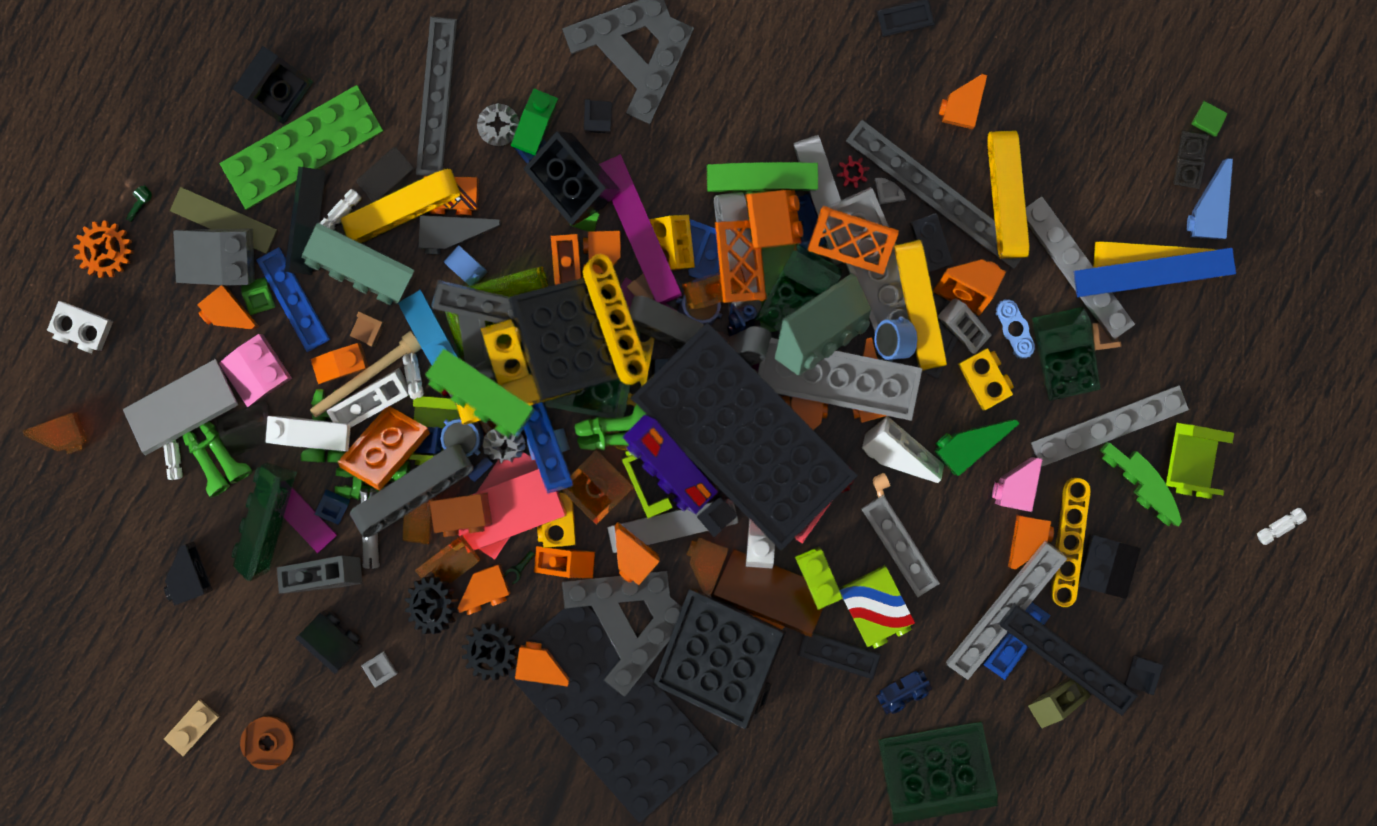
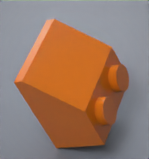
M795 190L746 195L753 248H774L802 243L803 226L798 219L797 212L800 208L798 196L795 195Z
M983 259L948 268L933 292L949 301H952L954 298L960 300L974 314L980 316L993 299L1006 272L1000 269L997 264L990 261L986 262Z

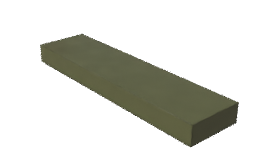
M180 187L170 209L171 212L209 229H253L254 249L266 254L269 252L278 232L275 228Z

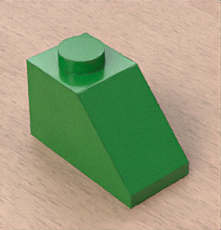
M533 89L512 140V147L534 156L537 154L555 114L558 98Z

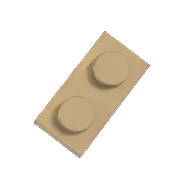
M200 699L168 733L164 740L178 753L185 756L220 716Z

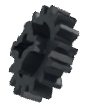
M423 577L422 580L414 582L415 588L408 589L411 597L405 598V601L409 603V607L405 609V612H410L412 615L408 619L409 622H416L414 629H422L423 634L441 633L442 630H448V623L456 621L452 614L459 611L454 607V603H457L458 599L452 597V594L455 592L454 588L447 589L448 581H441L440 577Z
M489 623L482 624L481 629L474 627L472 629L474 635H466L469 644L462 645V648L467 650V654H464L462 659L469 660L465 667L466 669L474 668L472 674L474 677L481 675L482 680H489L490 677L492 681L499 680V674L505 677L509 675L507 669H515L516 666L512 663V660L518 659V655L514 654V650L518 649L519 645L512 644L515 635L507 636V627L499 630V624L495 623L490 627ZM487 634L495 635V636H497L499 639L494 641V640L491 638V636L488 637ZM490 647H495L493 651L490 653L491 656L486 657L488 653L491 651ZM487 663L490 667H493V670L483 667L482 664Z

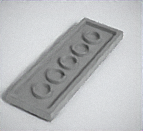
M871 187L828 206L831 209L889 227ZM831 216L827 219L830 228L843 223L841 219ZM853 223L848 224L853 237L868 231L865 227ZM845 226L832 232L837 245L851 239ZM878 231L873 232L878 246L886 242L887 234ZM870 234L856 241L861 254L876 247ZM853 243L839 249L841 253L853 257L859 256ZM894 246L883 275L845 263L849 273L857 277L870 305L871 313L869 320L874 332L877 326L884 320L899 319L902 316L909 321ZM878 251L864 257L865 261L878 264L880 259Z
M771 338L766 358L759 364L758 374L777 394L912 421L922 368L834 351L829 358L825 357L818 362L812 370L808 369L798 376L775 359L779 339Z

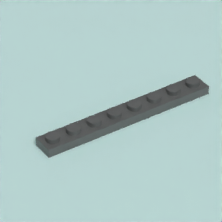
M861 120L845 142L999 258L995 221L865 121ZM1003 258L1000 260L1014 269L1022 258Z

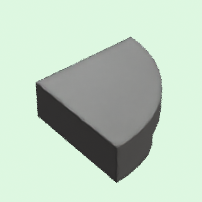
M875 178L879 205L906 200L903 191L897 184L885 178Z

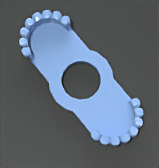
M1004 299L996 305L995 315L999 317L1002 323L1003 334L1010 341L1014 350L1013 354L1017 358L1026 359L1035 350V343L1029 333V325L1022 317L1017 304L1013 300ZM1018 321L1023 325V332L1020 336L1010 335L1008 327L1011 322Z

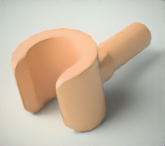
M882 473L873 478V484L878 497L881 495L885 496L883 489L890 487L885 473Z

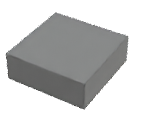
M385 651L361 665L374 688L398 674Z

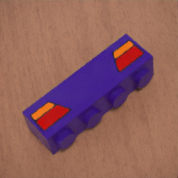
M644 414L622 437L629 444L626 447L627 450L635 458L638 459L640 457L644 461L642 467L651 476L654 477L656 475L660 480L658 485L667 494L672 493L675 497L673 502L682 511L689 510L697 514L718 492L653 418Z

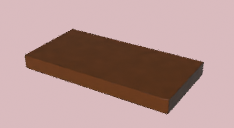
M734 549L713 597L812 637L824 607L817 608L805 578L775 565L772 568L747 567V554Z

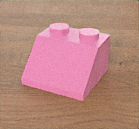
M258 334L239 346L219 363L247 407H250L292 379L263 334Z
M1030 457L1000 477L999 483H994L992 498L996 499L995 504L1032 512L1042 459Z

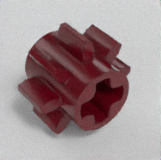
M848 156V164L845 165L841 162L838 164L843 169V172L836 176L838 178L843 177L846 180L843 184L844 187L848 183H853L854 188L857 189L859 180L867 182L868 179L863 176V173L867 172L869 167H862V157L856 162L853 161L851 156ZM856 166L858 168L857 173L860 176H854L851 179L848 177L849 172L846 168L852 169Z

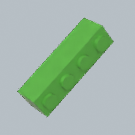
M444 348L426 373V377L430 380L429 386L440 393L446 390L453 395L451 397L453 402L462 408L467 404L475 410L474 416L485 423L491 420L497 424L495 429L507 438L511 434L517 438L535 412L533 407Z

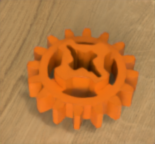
M103 220L100 227L94 221L92 222L93 229L84 226L85 235L76 236L81 243L80 245H74L73 248L80 250V254L74 257L77 260H83L79 266L81 269L89 267V275L93 276L98 271V278H104L105 272H107L109 277H115V269L123 272L122 263L130 264L126 255L133 254L132 250L127 249V245L131 244L132 240L123 238L127 232L126 230L118 232V224L114 223L109 228V222ZM105 232V234L103 233L101 238H91L97 233ZM116 240H118V242H119L120 252L117 251V248H116V245H115ZM100 245H104L108 249L107 254H101L102 251L98 249ZM87 247L90 249L92 255L90 259L87 255ZM105 261H115L110 266L101 267L102 265H104Z

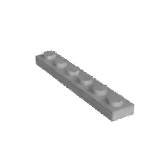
M1041 196L1026 207L1027 225L1076 291L1073 271L1094 267ZM1112 292L1080 297L1111 341L1135 325Z
M1177 385L1031 442L1036 458L1042 459L1041 467L1188 411L1189 408L1180 385Z
M1044 541L946 661L947 665L968 680L1008 632L998 624L1014 603L1026 610L1067 560L1066 555L1047 541Z

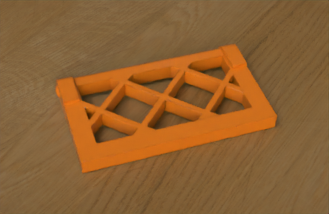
M823 206L820 210L808 251L883 275L899 230ZM829 216L843 221V223L831 229H828L826 225ZM853 223L865 227L868 231L853 237L848 224ZM845 226L851 239L836 246L831 233ZM878 231L887 234L886 242L878 246L873 232ZM870 234L876 247L861 254L856 241ZM828 235L834 248L828 249L819 246L820 239ZM853 243L859 256L853 257L840 253L839 249ZM876 251L879 252L880 259L878 264L864 260V257Z
M750 220L716 222L723 303L766 300L761 248H753V243L742 235L745 229L751 228ZM726 230H731L735 234L729 245L726 240ZM738 239H741L749 247L742 257L732 249ZM751 251L754 252L755 270L745 261ZM728 252L738 261L732 271L729 270ZM741 265L751 273L745 284L734 275ZM756 278L757 292L753 293L748 286ZM731 279L741 288L737 294H732Z

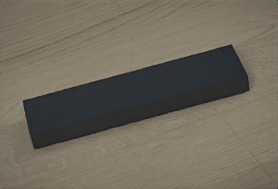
M298 166L284 272L312 275L313 268L304 264L305 259L301 257L317 222L319 223L326 170Z

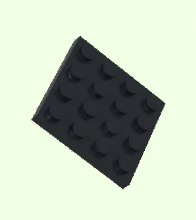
M584 278L509 298L540 401L620 380ZM604 289L601 290L602 296L610 300V292ZM610 315V320L614 324L620 325L619 318L616 315ZM619 340L620 347L624 350H629L628 343L625 340ZM628 365L629 373L637 375L636 367Z
M691 588L685 598L653 685L747 729L756 711L786 631L695 588Z

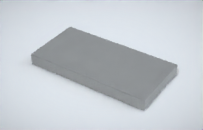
M214 359L124 408L123 411L142 453L146 456L238 406V403L219 362Z

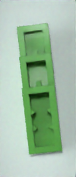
M762 162L707 165V192L741 191L743 193H760L761 191L818 190V163Z

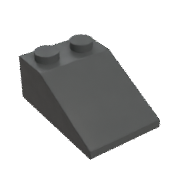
M253 229L173 230L176 283L249 285L255 282Z

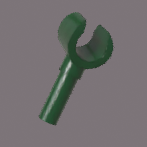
M145 185L139 186L133 192L138 201L126 217L130 222H132L142 205L152 198V193Z
M530 550L520 563L510 567L505 572L504 578L509 572L513 571L517 574V579L512 584L517 583L522 577L521 571L535 554Z

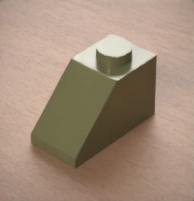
M1068 678L1040 695L1028 707L1040 727L1044 728L1064 720L1091 696L1085 688L1071 678Z

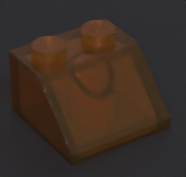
M596 449L570 475L573 486L562 489V491L597 525L634 486Z

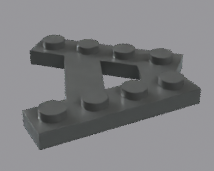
M638 0L562 28L571 54L596 45L637 89L626 114L650 125L694 28L670 17L664 0ZM647 27L659 40L649 64L622 37L623 35Z
M438 280L432 308L458 314L465 363L498 384L481 328L485 327V320L500 323L512 319L514 327L517 326L509 303L510 297ZM519 342L521 350L525 351L522 342ZM509 359L505 362L504 366L513 368L517 365L518 360Z
M667 571L649 573L640 585L634 581L629 583L622 576L562 582L564 608L592 606L613 644L620 660L605 677L604 681L624 697L669 642L681 612L682 606L670 597ZM643 600L646 603L653 618L638 637H636L618 603Z

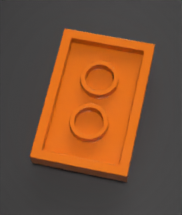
M388 406L338 460L339 467L380 491L430 434L426 426Z

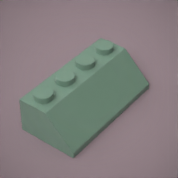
M318 222L301 257L305 259L304 264L316 270L322 267L330 271L328 274L330 277L340 282L346 279L354 283L353 288L365 294L369 290L378 295L377 300L387 305H391L392 302L395 304L399 302L414 272L413 269Z
M851 273L783 319L775 359L798 376L808 369L812 370L825 357L829 358L835 350L841 346H846L851 339L858 334L865 333L868 329L871 308L854 274Z

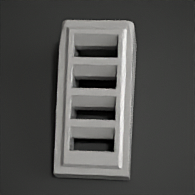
M956 298L938 315L943 324L973 354L992 335L970 308ZM979 330L980 332L973 338L972 341H970L973 335Z

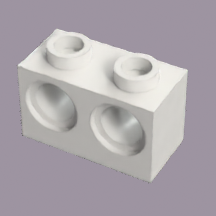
M58 301L47 331L54 333L53 339L67 344L69 340L79 343L78 349L92 353L93 350L102 351L113 321L66 302ZM66 316H69L73 323L68 331H65L61 326V322ZM90 326H94L97 330V336L92 341L86 337V330Z

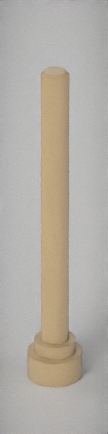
M409 331L401 337L403 340L399 342V346L312 407L310 411L314 417L324 413L404 354H415L422 349L412 332Z

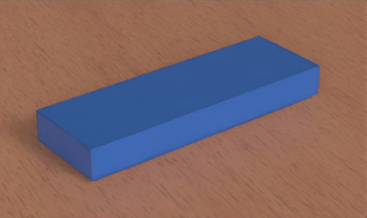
M1032 602L1025 610L1044 625L1051 616ZM1007 632L989 654L983 665L1006 680L1028 646Z

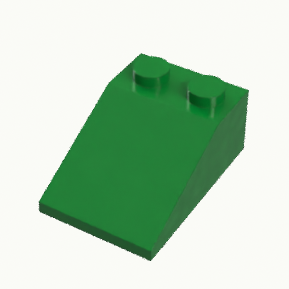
M1009 419L953 433L952 435L946 433L935 443L938 447L933 451L954 475L959 476L1019 425V422L1015 419Z

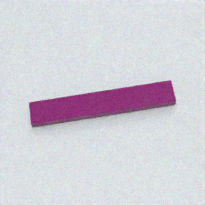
M621 154L600 163L601 168L620 189L611 200L655 301L664 304L682 296Z

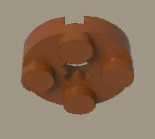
M262 716L252 721L243 731L240 740L241 752L254 767L263 770L275 769L285 763L292 754L294 735L289 724L280 718ZM266 736H270L271 740L275 743L270 746V750H266L265 745L260 743Z

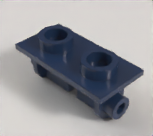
M810 193L798 197L800 202V208L797 211L798 219L803 226L802 243L799 245L800 247L803 246L804 251L808 250L818 221V215ZM825 236L820 239L819 246L827 243Z
M734 303L731 304L730 315L728 316L729 325L727 326L729 336L754 327V319H756L757 310L754 306L745 305L736 309Z
M922 670L919 672L914 671L900 679L905 687L902 690L899 689L896 682L880 690V694L876 695L886 715L890 712L892 714L900 712L906 707L905 704L912 700L919 701L929 694L928 691L932 690L929 681L923 683L927 678Z

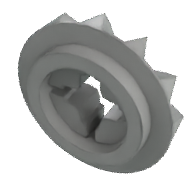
M497 103L487 106L479 114L477 122L479 135L490 145H506L513 140L519 119L515 111L507 105ZM498 113L502 122L510 124L501 127L499 136H497L495 127L487 126V124L495 122Z
M494 428L483 439L484 454H488L491 460L498 459L500 463L504 460L513 462L514 458L521 457L523 450H525V439L521 433L517 438L512 434L507 438ZM506 440L508 446L502 450L500 446Z

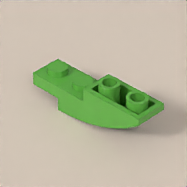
M1106 442L1099 450L1104 454L1102 459L1113 468L1118 465L1125 471L1123 476L1132 484L1140 483L1134 491L1139 496L1136 500L1149 510L1152 507L1159 512L1156 517L1167 526H1170L1171 523L1179 526L1182 521L1178 507L1169 488L1154 467L1137 451H1133L1127 457L1111 443Z

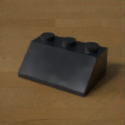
M557 131L523 168L571 226L578 224L603 209L620 191L619 187L577 138L568 132Z

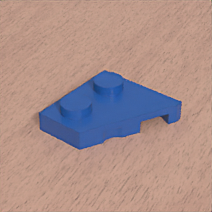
M689 219L695 268H688L689 276L714 285L720 269L716 229Z

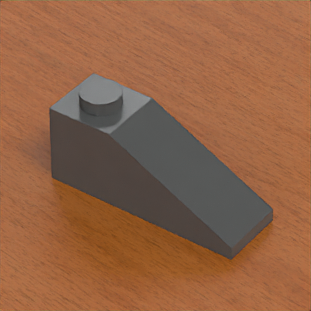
M420 216L419 248L425 249V254L441 255V250H449L501 227V220Z
M337 556L277 567L279 594L362 584L360 557Z

